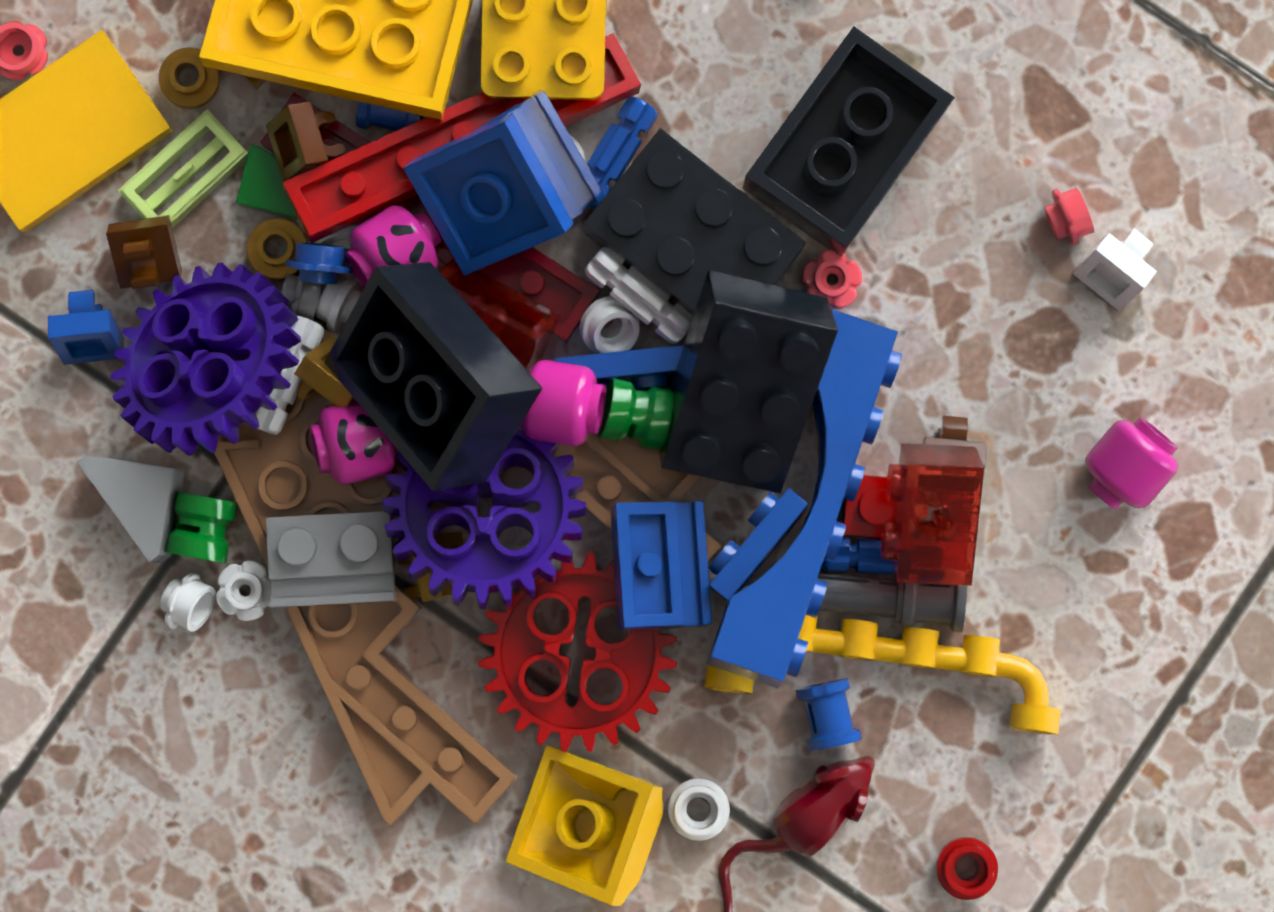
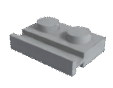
M384 511L266 518L268 576L271 588L270 608L397 601V593L395 592V555L393 552L394 538L387 537L384 527L386 523L393 520V515Z

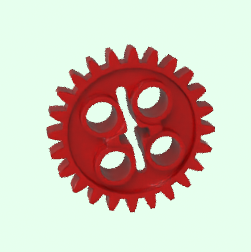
M589 552L582 568H575L573 559L571 563L561 562V570L556 571L557 580L554 583L545 580L541 576L535 579L536 596L531 598L523 590L518 594L512 592V604L506 608L505 612L486 610L485 616L498 625L497 633L479 635L478 641L494 647V655L478 662L479 667L496 669L498 675L497 678L490 681L484 687L485 691L495 692L504 690L507 695L496 711L499 714H503L516 708L521 713L514 729L518 733L532 722L538 725L537 744L542 745L548 739L551 732L560 733L561 750L567 752L574 735L582 736L583 743L588 752L594 749L596 733L603 732L613 746L618 744L617 725L622 722L629 729L638 733L641 728L634 713L640 708L647 713L656 715L659 710L648 696L652 690L669 693L671 687L658 677L659 670L677 668V661L661 655V648L677 642V636L659 634V629L630 630L625 639L613 643L604 641L598 635L595 629L597 615L607 607H617L614 559L608 564L605 571L602 572L596 568L595 553ZM586 596L590 598L591 606L585 641L587 646L596 648L595 659L589 658L584 660L581 668L578 701L576 705L569 706L566 703V693L571 668V657L561 654L562 644L573 642L579 600L581 597ZM555 598L562 601L569 611L568 625L558 634L543 632L535 622L536 609L546 599ZM547 660L558 667L561 673V683L555 692L549 695H540L529 687L526 674L528 668L535 661ZM607 668L613 670L621 678L623 686L621 695L610 703L595 701L587 690L589 676L598 669Z

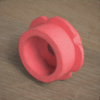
M19 21L8 22L0 26L1 75L10 80L20 81L24 80L30 73L36 75L45 67L48 60V53L45 51L47 39L37 26L33 24L26 26ZM17 46H23V55L15 56L14 49Z
M1077 187L1061 194L1057 188L1052 191L1054 203L1044 206L1051 231L1056 240L1067 237L1072 245L1079 244V238L1094 233V226L1086 203Z
M825 250L820 253L818 259H811L807 262L802 272V282L807 286L806 293L826 297L829 300L830 306L842 309L856 299V288L862 283V272L854 260L849 261L846 259L845 253L841 257L833 250ZM830 274L836 275L838 278L837 284L829 285L826 277Z

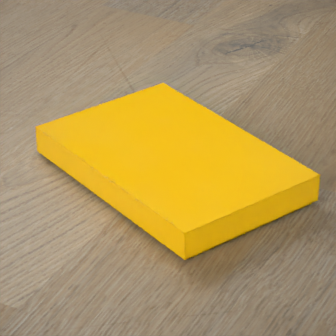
M103 30L88 38L0 99V203L19 231L24 234L174 132Z

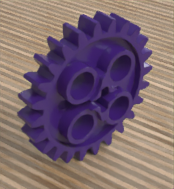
M222 262L217 263L211 276L201 266L195 267L192 282L188 284L178 275L174 276L172 283L173 292L168 296L162 291L155 289L153 291V298L156 306L152 310L141 307L135 310L142 323L138 328L130 327L123 329L122 333L131 341L130 346L116 350L113 354L115 358L125 365V367L110 374V379L121 387L112 396L113 400L124 408L120 416L133 426V430L151 444L156 443L168 453H171L177 447L186 455L192 456L198 443L210 453L215 452L219 435L225 436L233 444L237 443L239 439V425L245 422L255 430L260 427L255 413L260 407L267 410H276L278 406L270 397L273 389H289L291 386L281 375L282 369L292 368L299 364V360L287 350L301 342V336L291 328L298 321V317L287 307L289 303L287 297L260 272L253 275L241 264L232 272Z
M518 429L486 482L432 491L403 455L398 452L396 455L398 464L406 474H387L386 481L388 487L400 495L382 499L385 513L400 516L384 525L387 537L404 538L393 549L396 560H406L415 557L408 569L409 577L412 581L430 573L431 578L428 586L430 595L436 596L446 585L452 587L453 604L456 606L462 603L468 591L476 592L477 603L480 609L486 608L489 595L494 592L499 593L506 607L511 606L512 588L520 586L529 597L536 596L534 577L540 575L545 580L554 583L557 580V572L551 563L552 559L565 563H571L573 559L572 550L563 540L577 541L582 539L583 528L568 520L586 515V502L569 498L583 490L582 477H564L574 467L573 455L568 454L554 458L559 444L533 440L527 437L523 430ZM522 467L530 471L534 478L524 488L512 489L502 484L500 477L509 468ZM480 498H491L493 507L490 510V517H478L476 508L479 506ZM432 502H441L444 505L451 506L442 508L439 511H431L429 509V505ZM531 503L540 506V510L536 513H529L525 509H520V507H526ZM447 526H461L470 534L469 539L464 545L456 549L443 548L435 541L440 530ZM518 526L529 531L533 538L523 549L510 550L500 544L498 537L505 529Z

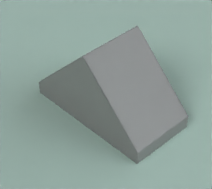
M86 455L77 463L148 562L162 563L171 557L172 553H167L165 550L169 533L176 529L178 516L173 509L177 492H182L185 471Z

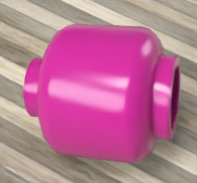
M540 360L535 363L529 373L543 389L521 423L524 434L533 440L568 446L583 444L589 433L598 434L604 416L606 386L597 384L595 373L590 368L581 365L549 360Z
M1139 417L1135 423L1128 420L1116 421L1085 458L1087 469L1095 477L1088 487L1102 501L1116 510L1123 502L1134 508H1145L1176 475L1178 463L1172 454L1178 447L1166 435L1142 417Z

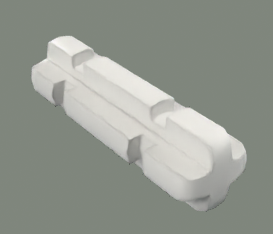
M609 247L600 249L586 266L584 271L586 276L600 288H603L605 284L610 287L612 291L609 295L646 325L651 321L658 327L655 332L668 343L674 345L678 343L689 331L693 315L678 303L674 307L667 302L670 296L633 266L629 270L623 267L621 264L625 260Z
M297 316L298 321L291 328L301 336V342L287 350L299 360L300 364L304 356L320 344L324 335V328L308 318ZM299 364L292 368L282 369L281 375L291 386L289 389H273L270 397L278 406L275 411L260 407L255 412L259 420L260 427L258 429L272 435H278L281 432L289 413L285 412L288 403L293 405L298 387L303 382L294 374Z

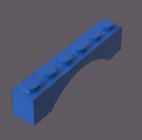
M834 309L831 310L838 332L812 403L819 439L818 476L811 507L797 538L785 555L756 582L730 598L725 607L707 661L708 665L778 688L784 682L786 674L797 677L801 668L808 641L799 639L798 636L805 615L816 618L821 607L827 583L817 578L824 557L835 560L839 551L846 524L836 520L843 499L854 502L865 467L855 464L862 442L870 445L873 444L884 410L874 407L881 385L891 388L902 358V353L892 350L898 331Z

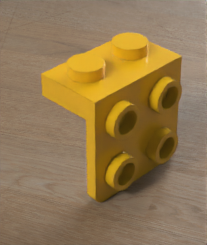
M482 0L481 88L484 94L490 98L529 99L533 94L542 90L545 91L549 99L595 100L600 98L604 92L607 0Z

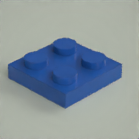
M513 113L418 156L403 168L464 276L562 235L574 224Z

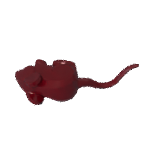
M871 756L838 761L830 764L828 767L825 765L819 766L814 772L813 778L803 788L792 791L776 810L773 816V824L778 833L777 837L766 840H744L727 850L721 859L718 873L724 912H733L730 865L735 857L743 852L769 854L782 853L789 850L810 857L829 843L849 819L855 822L859 821L868 801V790L875 766V761Z

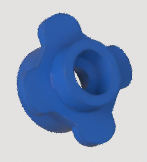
M296 242L295 260H286V266L300 270L299 280L305 282L337 284V273L352 274L353 267L344 264L346 247Z

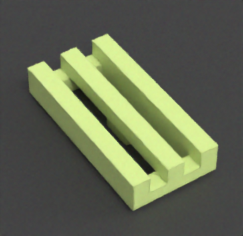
M207 109L118 191L143 219L159 217L155 212L227 147L230 152L160 215H169L172 228H174L247 161L248 152ZM211 130L216 136L211 142L179 169L146 201L139 196L142 191Z

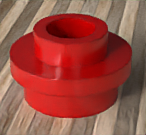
M960 837L948 842L941 849L936 860V875L941 886L950 895L962 900H973L984 896L994 886L998 876V862L994 852L984 842L972 837ZM966 856L974 858L977 864L975 874L967 879L959 878L955 872L958 860Z

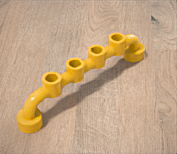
M805 615L798 638L808 641L806 653L828 654L862 661L888 662L922 669L956 671L982 677L1008 678L1016 681L1024 691V704H1011L1009 729L1047 735H1058L1061 710L1049 707L1048 687L1041 672L1027 659L1012 654L999 653V639L963 635L961 648L939 645V631L903 627L901 639L877 636L878 623L842 619L841 631L816 628L818 616L813 618ZM707 664L704 688L737 694H753L754 680Z

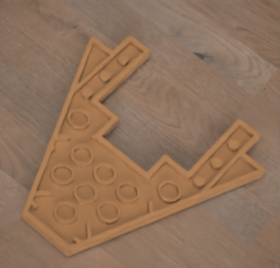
M324 330L320 344L330 336L337 339L339 334ZM317 391L304 401L296 396L293 405L287 404L285 412L289 413L278 435L269 434L258 428L255 430L244 422L238 426V442L233 444L225 436L219 435L218 445L214 452L267 569L266 518L384 511L382 499L400 495L388 487L387 475L344 485L334 481L330 473L320 474L313 452L309 428L311 425L318 424L320 411L324 407L329 406L330 401ZM589 433L583 444L579 446L559 444L554 454V458L568 454L573 455L574 467L564 477L575 476L582 477L583 490L573 497L586 502V509L611 531L610 507L615 503L671 501L678 503L701 478V476L661 468L659 451L641 448L636 440L626 436L620 441L614 442L600 439L597 434ZM394 451L395 464L390 474L405 475L406 472L398 464L396 455L399 451ZM512 467L503 472L500 481L508 488L520 489L529 485L534 477L525 468ZM484 497L483 499L493 507L492 499ZM393 515V519L400 517ZM706 533L707 557L709 561L721 545ZM394 538V547L402 538ZM396 584L397 601L285 607L383 820L389 826H392L430 783L476 824L518 775L381 654L422 607L412 598L408 597Z

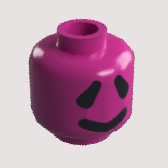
M391 205L351 231L349 239L351 249L345 253L348 265L353 267V274L365 288L374 269L378 266L431 262L437 268L438 258L434 247L441 243V238L434 224L423 212L413 216L404 207Z
M356 400L351 402L346 408L337 407L336 405L324 407L320 411L318 424L310 426L311 443L320 474L330 473L334 481L346 485L386 476L393 470L395 464L394 451H398L397 448Z

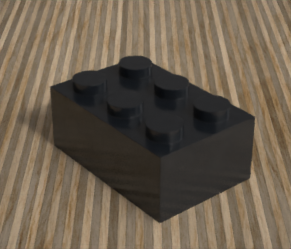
M853 26L748 171L742 189L825 248L833 250L842 257L946 113L955 97Z
M661 128L583 224L585 236L601 248L609 247L625 260L622 263L623 266L627 269L633 266L670 296L668 299L673 305L678 303L693 316L708 270L776 285L801 254L806 244L803 239Z
M431 262L376 267L324 362L432 491L486 482L543 389Z
M708 270L670 388L674 393V407L666 441L659 451L661 468L781 494L838 332L828 298Z

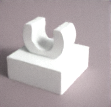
M1135 228L1124 242L1118 241L1108 233L1089 252L1072 274L1120 312L1146 287L1157 272L1142 260L1153 243Z

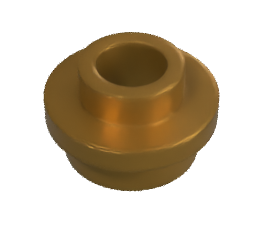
M186 47L172 52L165 58L159 70V85L163 94L171 103L185 109H195L208 104L215 97L220 87V71L202 66L199 58L201 50L198 48ZM188 67L198 69V80L193 85L185 87L179 84L178 78L182 70Z
M281 218L269 219L257 225L251 232L247 242L248 259L253 268L263 276L282 280L285 279L286 273L295 275L299 272V269H292L286 266V260H295L296 242L308 243L303 231L293 222ZM274 238H283L287 242L286 253L277 259L268 257L266 252L268 243Z

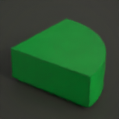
M250 145L236 203L241 207L298 220L284 192L283 180L275 156L258 146Z

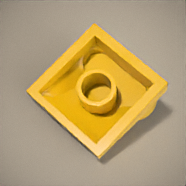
M546 745L505 862L611 906H622L630 892L640 881L663 814V788L652 784L646 779L628 775L573 753L562 751L554 746Z

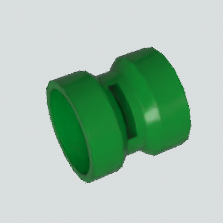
M611 378L606 386L605 410L602 425L597 434L598 437L618 442L626 436L636 440L641 448L660 451L666 441L672 420L674 393L671 390L653 387L648 391H637L630 381Z
M177 492L173 510L178 516L176 529L168 535L165 552L226 563L230 547L225 539L227 526L235 521L238 504L221 499Z

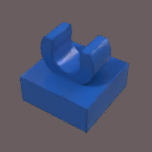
M93 289L69 292V314L48 316V339L62 363L68 365L117 359L113 354L114 351L124 348V336L110 310H103L101 304H95V292Z

